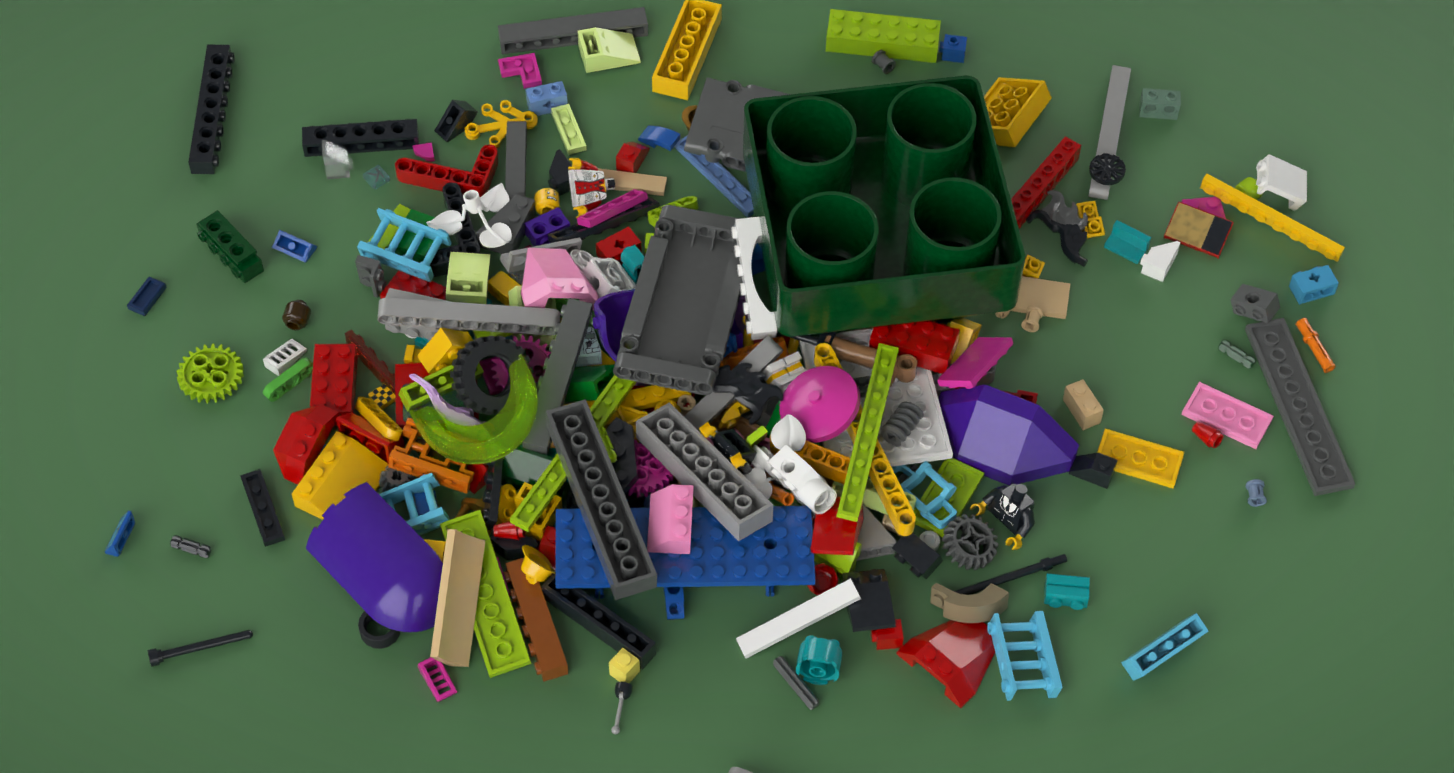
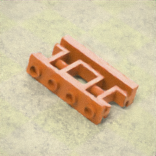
M407 418L402 436L410 439L406 448L395 445L394 450L389 455V468L418 478L424 474L433 473L440 485L467 494L474 472L466 470L473 457L481 462L485 454L486 444L478 439H470L457 432H450L439 426L423 423L419 419ZM418 436L427 439L425 445L416 442ZM431 446L449 451L445 462L427 456ZM457 449L467 452L465 458L455 455ZM411 450L421 452L419 459L410 456ZM450 464L459 465V472L448 469Z

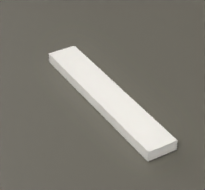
M849 579L737 637L736 640L747 659L860 600L861 597L852 580Z

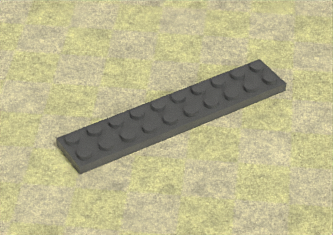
M1280 318L1270 320L1269 323L1259 322L1246 325V334L1314 496L1353 489L1355 482L1285 319Z

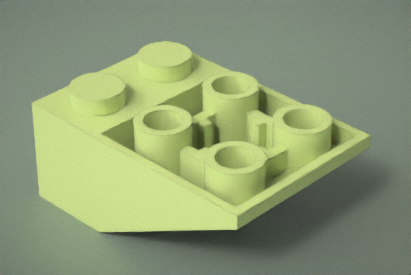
M596 27L578 31V46L586 73L641 63L633 34Z
M450 252L446 285L447 301L476 304L487 303L490 254Z

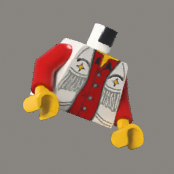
M569 158L572 161V167H568L572 207H574L573 210L578 211V216H576L578 218L600 206L602 199L607 197L606 190L615 189L614 178L604 179V172L598 171L597 166L579 158Z

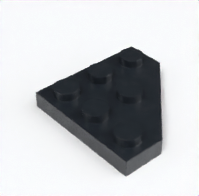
M616 417L606 428V435H608L617 456V461L612 463L622 490L626 494L639 479L634 443L635 435L632 425Z

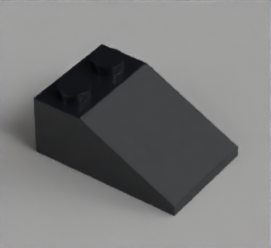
M872 569L842 573V583L851 579L861 597L860 600L846 606L853 632L896 627L885 570Z

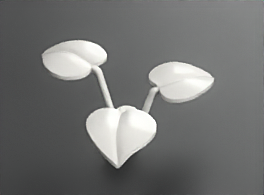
M502 183L493 187L481 197H479L476 190L465 192L463 195L465 204L462 205V216L458 211L449 210L426 222L428 227L436 230L442 229L449 235H453L462 229L461 222L465 220L466 210H468L472 214L479 213L487 229L479 236L483 246L487 248L500 247L509 243L512 239V232L509 226L499 222L490 227L482 210L485 212L489 210L491 212H498L510 201L509 195Z
M787 414L776 423L771 431V442L779 450L784 445H787L793 451H799L805 444V430L799 420L790 414ZM753 468L750 473L744 475L767 499L772 494V486L769 481L782 485L777 478H766L765 471L760 468ZM795 497V499L797 500V502H799L800 504L806 506L802 501H799V500Z

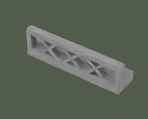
M579 237L529 248L566 249L570 254L574 249H581L582 240ZM528 248L501 254L500 261L508 273L524 270Z

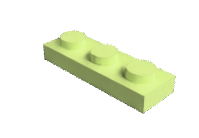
M565 104L551 108V114L568 155L586 151V143L570 105Z

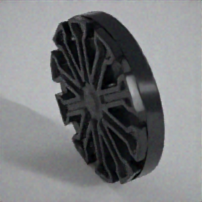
M1108 153L1094 157L1089 166L1091 177L1103 185L1119 183L1124 178L1126 172L1123 160H1120L1116 155Z

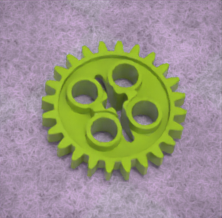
M213 343L211 348H207L206 344H204L202 350L196 347L195 353L189 351L190 357L183 356L184 363H179L180 369L177 370V380L185 396L190 395L191 400L197 397L199 403L205 399L207 404L210 402V399L217 403L218 397L225 400V394L232 396L231 390H238L237 384H242L241 378L244 377L243 364L240 357H237L236 352H231L230 347L224 350L222 344L215 348Z

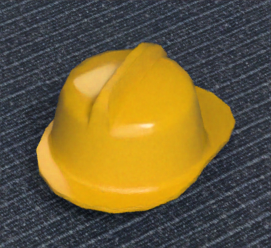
M529 545L522 546L525 557L521 570L526 574V579L532 585L537 582H544L552 573H556L549 560L540 551Z

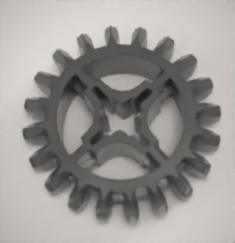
M965 514L961 517H955L953 521L947 524L941 541L945 542L942 549L948 550L946 556L952 557L951 563L957 561L958 568L965 565L966 570L972 567L975 571L979 567L984 568L993 560V557L997 554L996 549L999 544L995 542L998 536L992 535L994 528H988L989 522L983 523L982 517L976 520L974 514L969 517ZM961 530V538L957 540V531ZM983 545V554L979 555V546Z

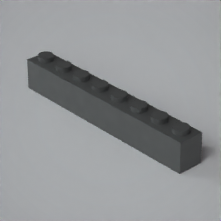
M645 8L498 25L501 53L509 54L578 45V31L595 27L631 33L634 38L648 36Z
M569 298L567 305L563 304L560 314L562 320L561 323L557 322L555 328L557 336L555 340L551 341L549 347L551 355L550 358L546 357L543 366L545 373L544 376H540L537 386L540 389L538 394L533 396L532 406L534 408L532 412H528L526 431L523 430L521 433L520 442L523 443V448L548 456L552 438L546 426V411L561 407L565 402L593 313L592 303Z

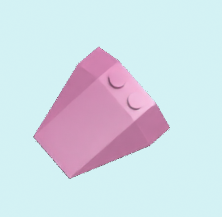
M527 249L521 296L525 307L545 308L548 298H572L592 303V310H594L593 304L599 298L598 293L566 249Z

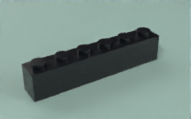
M556 573L552 574L542 585L545 600L617 652L622 648L626 649L640 660V668L643 670L656 655V642L580 588L556 589Z

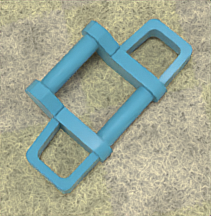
M925 461L922 463L916 473L906 465L892 467L894 473L902 471L909 477L900 484L905 492L914 495L910 491L919 485L926 475L943 489L940 495L927 505L916 497L915 507L920 511L921 516L938 529H943L950 521L954 520L957 516V511L948 501L955 493L957 487L952 483H948L933 470L929 462ZM944 507L950 515L944 520H938L933 514Z

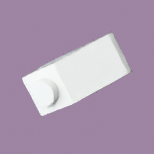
M1175 241L1151 247L1149 253L1144 254L1140 264L1143 265L1141 273L1163 282L1178 254L1181 242Z

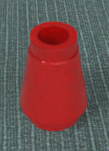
M1199 421L1192 427V432L1209 448H1217L1223 440L1221 431Z
M510 521L494 525L493 528L494 536L499 538L520 540L526 536L525 530L515 526Z

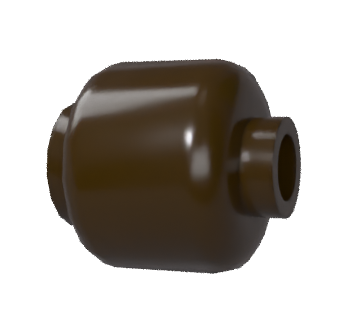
M302 300L288 302L282 316L285 326L295 331L305 328L311 315V309Z

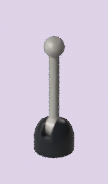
M617 682L615 685V695L619 698L615 725L611 729L615 735L620 732L619 722L623 701L632 694L633 686L627 682Z

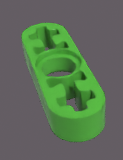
M307 357L301 359L268 383L263 390V395L271 402L278 400L312 374L313 362Z

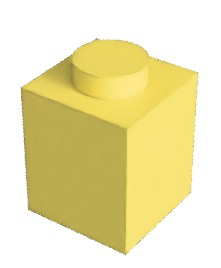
M624 648L609 662V674L619 682L630 683L640 672V660Z

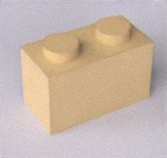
M1084 379L1067 385L1063 401L1082 430L1100 424L1104 410Z

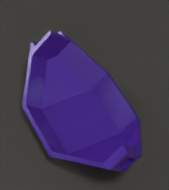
M979 385L971 389L960 388L940 393L938 399L953 452L952 458L984 472L985 477L1008 486L1070 471L1077 456L1079 444L1040 405L988 385Z

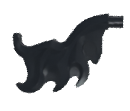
M740 363L733 370H730L729 365L719 367V374L716 377L713 392L734 394L737 402L753 412L754 415L749 420L750 425H754L761 418L762 408L770 398L778 397L780 401L783 400V392L778 386L765 384L760 381V378H766V374L746 371L747 368L752 367V364Z

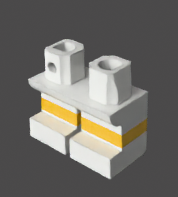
M797 351L769 364L762 373L766 374L764 380L767 384L778 386L784 393L788 385L808 369H804L800 362L802 357Z

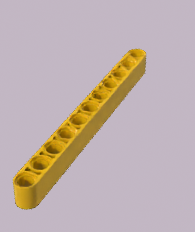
M820 343L815 347L814 364L816 367L834 366L843 369L831 345ZM861 404L854 419L859 422L863 410ZM852 422L846 429L853 444L859 422ZM877 439L869 477L897 533L901 536H909L914 532L916 516Z

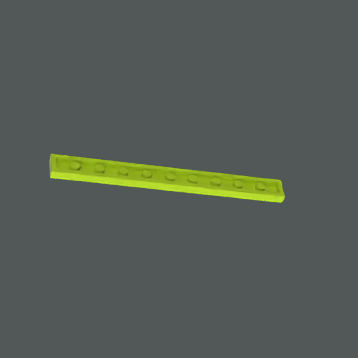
M878 344L836 516L838 518L854 522L858 521L899 350L898 347Z
M613 376L590 408L597 428L605 427L636 384V381ZM556 454L510 517V523L526 532L530 531L567 479L558 454Z

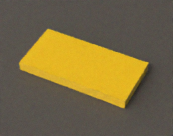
M1105 428L1097 453L1118 460L1116 472L1174 489L1185 452Z

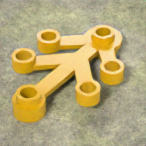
M503 100L500 103V110L503 113H509L516 117L509 119L493 110L491 104L486 103L481 107L482 114L498 122L482 125L469 123L465 127V136L469 140H476L479 138L480 133L499 130L496 135L489 138V145H494L498 148L507 134V121H526L527 129L529 130L537 125L538 117L532 111L521 112L512 107L510 101Z

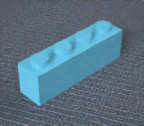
M1193 614L1121 663L1134 681L1143 677L1209 631L1198 614Z

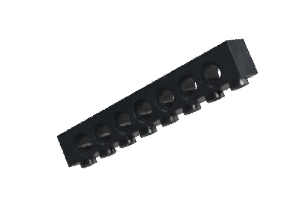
M207 44L188 161L191 174H215V168L219 166L220 137H223L224 134L222 122L226 121L224 109L228 107V96L226 95L230 92L231 64H234L235 55L234 52H231L230 45Z

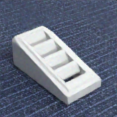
M290 339L263 359L264 366L279 376L307 352V348ZM294 346L298 350L294 351L291 347Z

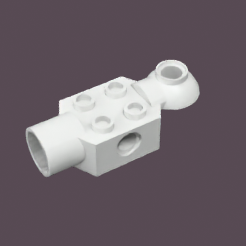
M578 249L570 252V256L597 291L599 298L610 293L635 289L636 284L617 260L593 257L590 253Z
M754 444L753 449L757 452L751 463L754 468L763 469L773 478L779 479L783 487L787 490L790 489L791 493L815 514H823L833 506L837 497L836 491L789 446L784 445L773 455L765 446L760 449Z

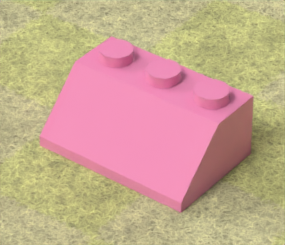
M672 484L650 494L648 552L690 554L694 485Z

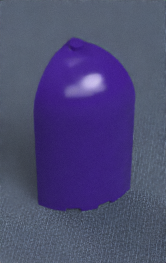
M367 482L358 485L344 494L346 498L336 506L332 504L322 515L324 519L318 527L313 528L307 541L306 549L377 623L401 632H420L433 628L443 567L441 559Z

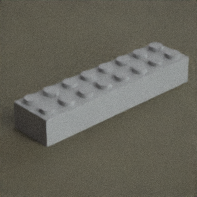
M670 402L636 421V438L682 485H694L693 496L738 541L773 522V504Z

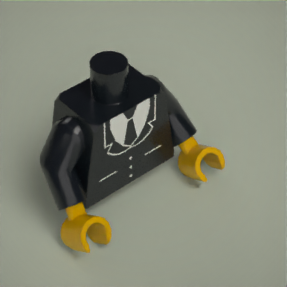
M708 422L699 428L706 438L709 437L713 441V446L743 475L752 471L750 465L757 452L734 429L718 432Z
M1012 484L1008 487L1003 485L994 488L982 498L983 501L981 503L972 504L970 510L975 509L977 506L979 507V512L975 515L978 516L984 514L985 507L989 506L988 510L1016 535L1006 540V546L1012 545L1013 541L1015 542L1012 550L1022 547L1021 539L1027 536L1035 524L1033 512L1035 503L1026 494L1027 487L1023 484Z

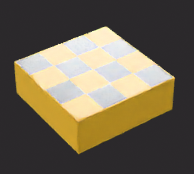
M385 383L368 394V398L373 400L382 410L395 402L394 393Z

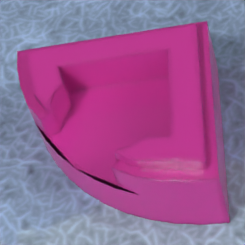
M432 143L413 145V151L416 156L428 162L435 161Z

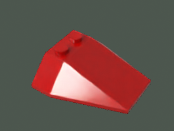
M949 620L912 637L896 654L911 667L916 663L921 665L946 687L945 696L959 708H962L976 694L995 655L992 636L989 635L987 625L984 622L962 623Z

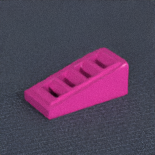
M431 657L418 663V669L437 703L457 693L443 663ZM432 666H437L436 669L430 672H427L426 670ZM441 673L440 676L431 680L430 676ZM445 680V683L435 687L434 683ZM447 686L450 690L439 695V690Z

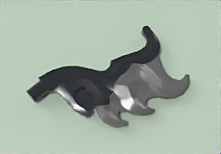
M1047 191L1052 196L1051 202L1042 210L1033 211L1026 218V221L1030 224L1033 219H1040L1053 233H1059L1064 255L1072 263L1085 267L1088 260L1081 257L1079 251L1087 239V232L1082 231L1088 224V217L1086 213H1083V218L1080 219L1075 202H1072V207L1068 208L1065 205L1063 195L1059 191Z

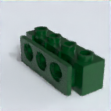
M218 210L196 224L198 238L201 242L208 244L210 251L214 255L217 254L220 261L225 267H230L236 279L240 278L244 283H247L264 272L262 260L256 254L257 250Z

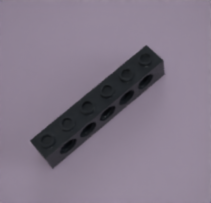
M417 119L302 127V147L305 157L413 149V145L419 144Z

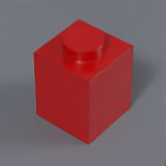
M895 619L896 627L871 630V641L876 643V650L896 649L903 646L904 637L901 619Z

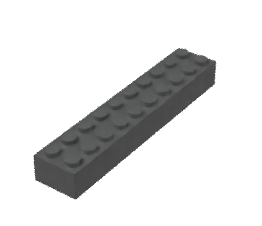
M586 399L547 410L546 426L615 600L657 588V573Z

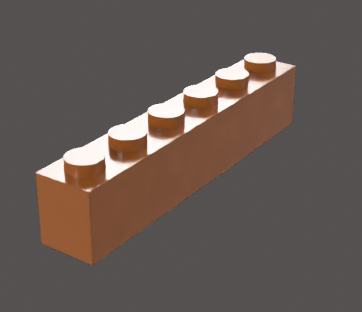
M524 558L507 562L506 571L503 574L506 583L511 584L512 587L509 590L512 602L516 601L518 605L515 608L518 620L522 619L524 623L521 626L524 638H529L530 644H527L531 657L535 656L537 662H534L537 675L541 674L544 682L568 675V664L540 583L537 582L532 585L526 579V574L521 570Z

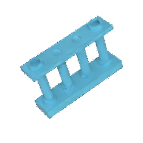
M378 208L377 213L381 223L370 242L366 243L360 240L357 246L360 255L379 260L383 265L431 282L434 274L430 264L441 243L448 246L451 245L449 234L442 229L436 230L396 215L389 209L383 210ZM389 224L399 227L388 248L384 250L377 246ZM406 230L416 233L406 254L403 256L396 254L395 250ZM426 237L434 240L423 262L413 261L412 258L422 239Z
M433 473L424 474L415 480L379 494L394 510V504L405 500L410 519L406 522L419 536L440 528V523L450 520L442 507H437L433 488L440 486ZM425 492L430 511L418 516L413 496L415 493Z
M1035 611L1029 622L1001 623L999 614L994 613L990 622H988L987 629L989 635L992 636L1002 678L1001 688L1003 693L1006 694L1007 701L1012 700L1016 691L1020 689L1044 688L1047 691L1048 698H1057L1063 687L1044 612ZM1029 631L1032 633L1034 640L1005 642L1003 632ZM1034 650L1037 652L1038 660L1010 662L1008 651ZM1039 669L1042 671L1043 679L1015 681L1012 670Z

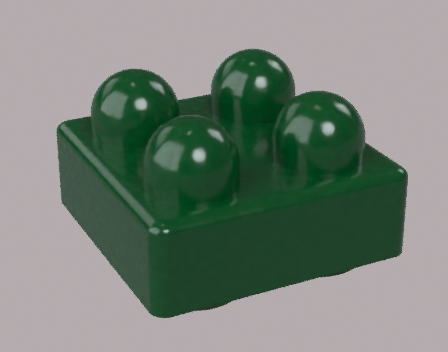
M964 75L754 98L745 104L743 158L755 217H760L762 230L760 245L773 312L775 314L776 327L782 335L794 337L811 334L820 335L821 333L836 332L837 334L853 329L929 320L951 322L954 319H963L972 315L1006 312L1016 306L1026 255L983 91L978 79Z

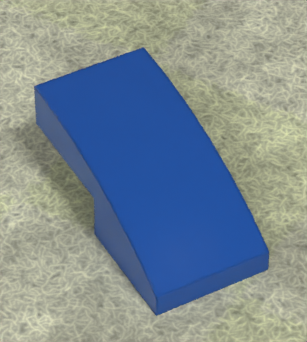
M647 126L638 138V141L653 148L658 145L671 151L680 140V133L664 127Z

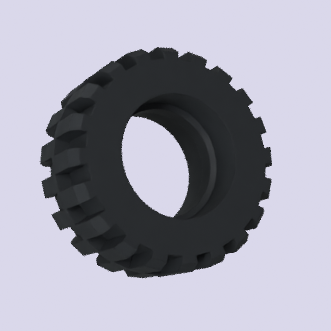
M502 336L480 337L465 344V348L458 351L457 359H454L452 362L454 371H450V378L453 377L454 383L451 384L452 389L457 391L456 397L458 400H462L466 408H471L473 412L484 415H499L514 410L515 406H520L524 402L523 398L527 397L530 393L528 387L533 384V379H530L533 367L528 365L531 360L529 356L523 354L525 350L521 346H516L515 341L507 340ZM487 356L500 358L508 370V382L503 391L496 395L483 393L475 379L478 363Z

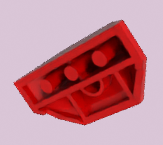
M320 404L291 413L273 449L284 479L297 485L300 483L318 458L336 422V418L340 414L338 411Z

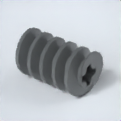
M902 402L881 428L884 440L893 446H901V442L906 441L907 436L915 429V425L923 418V411L911 402Z

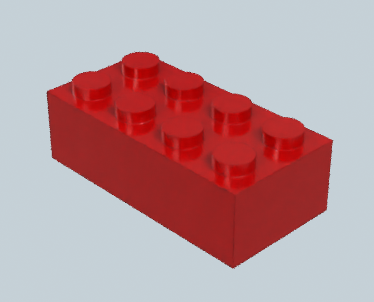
M932 321L874 327L871 333L869 347L877 349L879 343L898 347V356L904 354L912 355L917 360V367L943 374L949 368L955 354L960 330Z
M315 344L310 407L322 404L340 413L339 416L354 413L358 364L355 344Z

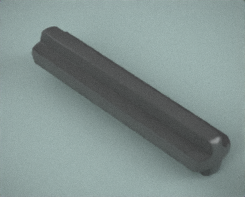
M782 656L777 657L773 661V666L810 710L819 705L817 697Z

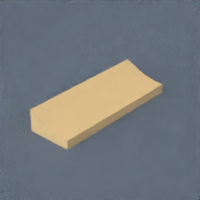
M456 529L447 530L430 657L447 666L469 667L485 540L469 536Z

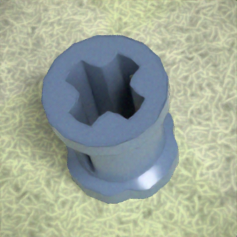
M1259 479L1248 481L1245 485L1249 492L1248 504L1253 507L1266 504L1267 498L1263 492L1265 487L1264 481Z

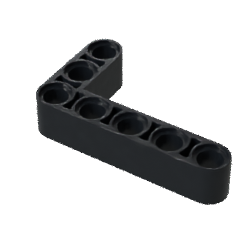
M453 182L447 183L443 186L446 210L458 211L462 216V205L465 202L460 187ZM467 210L465 220L461 222L462 229L455 233L458 245L439 249L430 264L434 277L448 274L450 252L481 254Z

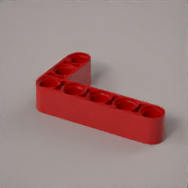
M488 144L483 146L472 172L410 158H399L395 162L397 180L402 183L442 192L445 184L453 182L459 185L462 196L469 190H476L479 197L488 192L499 164L498 150L494 145Z

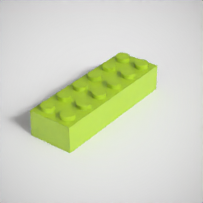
M830 9L826 52L873 56L882 49L886 52L885 55L892 59L936 63L941 20Z

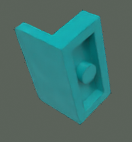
M1116 220L1112 233L1104 244V248L1138 264L1149 249L1151 237Z

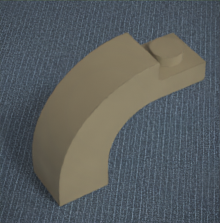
M935 583L931 587L930 603L943 609V617L962 623H980L991 620L994 613L1000 615L1008 608L1009 592L991 583L980 593L963 595Z

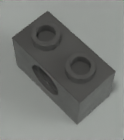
M1242 284L1231 298L1234 314L1269 323L1280 309L1277 293Z

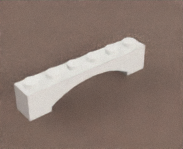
M760 217L735 219V225L731 227L732 238L737 241V245L734 246L735 257H739L740 264H737L738 277L742 276L743 283H740L741 296L745 295L746 302L743 303L744 315L748 314V322H746L747 334H751V340L765 339L767 336L776 338L775 314L770 312L762 303L755 289L752 277V254L756 244L761 243L762 240Z

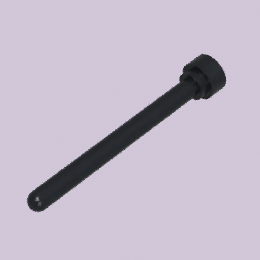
M246 630L161 651V649L157 650L156 648L147 650L151 667L158 666L161 662H164V659L249 639L253 636V632Z

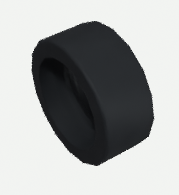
M365 611L359 618L358 628L361 639L366 645L382 649L396 642L400 636V631L391 629L382 636L369 634L367 632V625L373 619Z

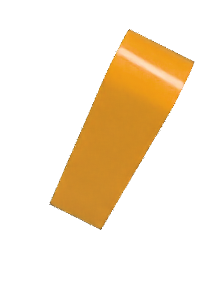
M770 434V452L775 455L779 449L771 442ZM807 440L803 448L799 450L800 452H795L819 475L844 485L851 458Z

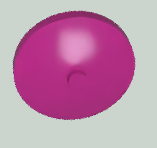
M820 366L809 369L797 376L784 391L783 400L780 401V418L783 419L787 414H790L799 420L805 430L806 440L809 442L817 443L830 440L845 431L855 419L861 400L859 388L850 374L838 367Z

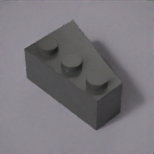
M516 194L487 222L490 227L499 222L509 226L512 232L511 241L495 248L483 246L479 240L480 234L487 230L485 225H483L476 232L480 248L500 254L518 250L525 236L524 223L534 219L536 215L535 200Z

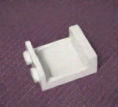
M1270 154L1258 162L1256 167L1257 194L1261 195L1268 190L1289 199L1288 208L1296 211L1307 202V171Z

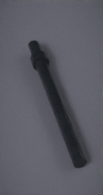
M1065 554L1051 559L1047 557L1041 559L1039 563L958 589L954 592L970 595L984 590L991 583L997 586L1042 570L1045 572L1053 569V566L1067 562V557Z

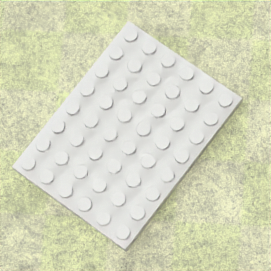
M874 328L837 333L836 337L869 347L870 336ZM799 341L805 369L815 368L814 351L816 345ZM838 359L843 370L849 373L852 378L871 376V368ZM917 367L916 376L913 381L904 383L896 378L892 386L889 387L877 439L891 467L925 461L952 459L953 457L930 370ZM861 398L860 400L862 408L864 406L865 398ZM902 402H911L923 411L924 416L915 425V429L911 431V434L907 436L906 441L901 442V446H893L884 440L881 428ZM847 430L830 440L822 442L824 448L851 458L854 444Z

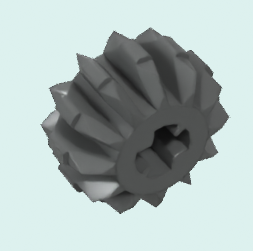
M387 466L385 471H382L380 474L379 486L382 487V492L415 480V477Z

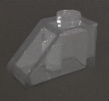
M322 140V156L327 179L350 178V170H353V159L348 157V151L327 140Z

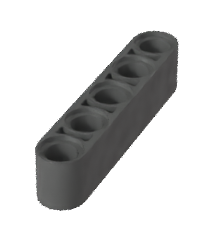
M507 121L505 190L510 200L516 194L526 197V121Z

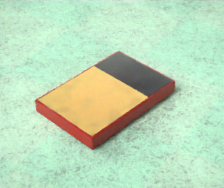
M1178 202L1164 238L1174 242H1181V245L1219 259L1234 222Z

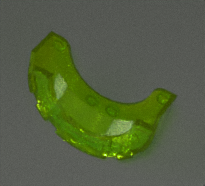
M520 354L518 355L519 359L510 365V393L507 402L494 418L483 424L474 426L458 425L448 421L436 409L429 406L417 411L414 409L409 410L418 431L426 443L442 456L464 464L493 462L514 451L525 440L532 429L538 407L537 388L526 357Z

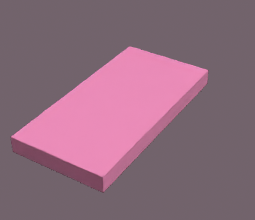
M1201 382L1196 386L1181 414L1191 420L1216 428L1222 434L1254 449H1257L1274 417Z

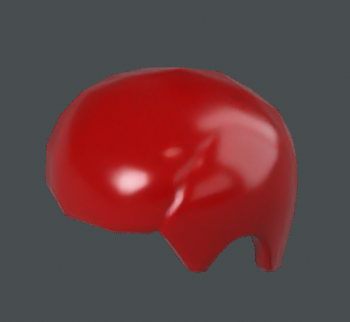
M825 563L815 565V585H807L809 590L815 595H820L837 586L838 576L835 569Z

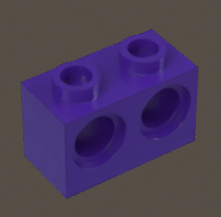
M557 207L525 222V235L533 246L549 244L548 234L569 227L570 222L560 208Z

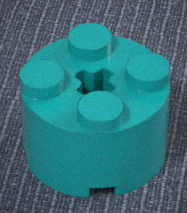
M813 635L807 636L799 647L796 673L803 675V680L816 685L828 684V681L833 679L836 681L839 678L842 660V649L840 648L839 641L817 638Z

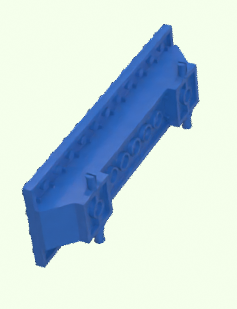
M773 506V522L740 541L705 507H692L690 554L648 552L657 573V587L766 586V596L769 597L771 592L772 597L775 595L774 586L815 585L814 553H811L813 536L812 512L808 506ZM630 508L647 549L650 508ZM556 509V589L595 588V598L599 599L600 591V599L604 598V588L611 587L580 509Z

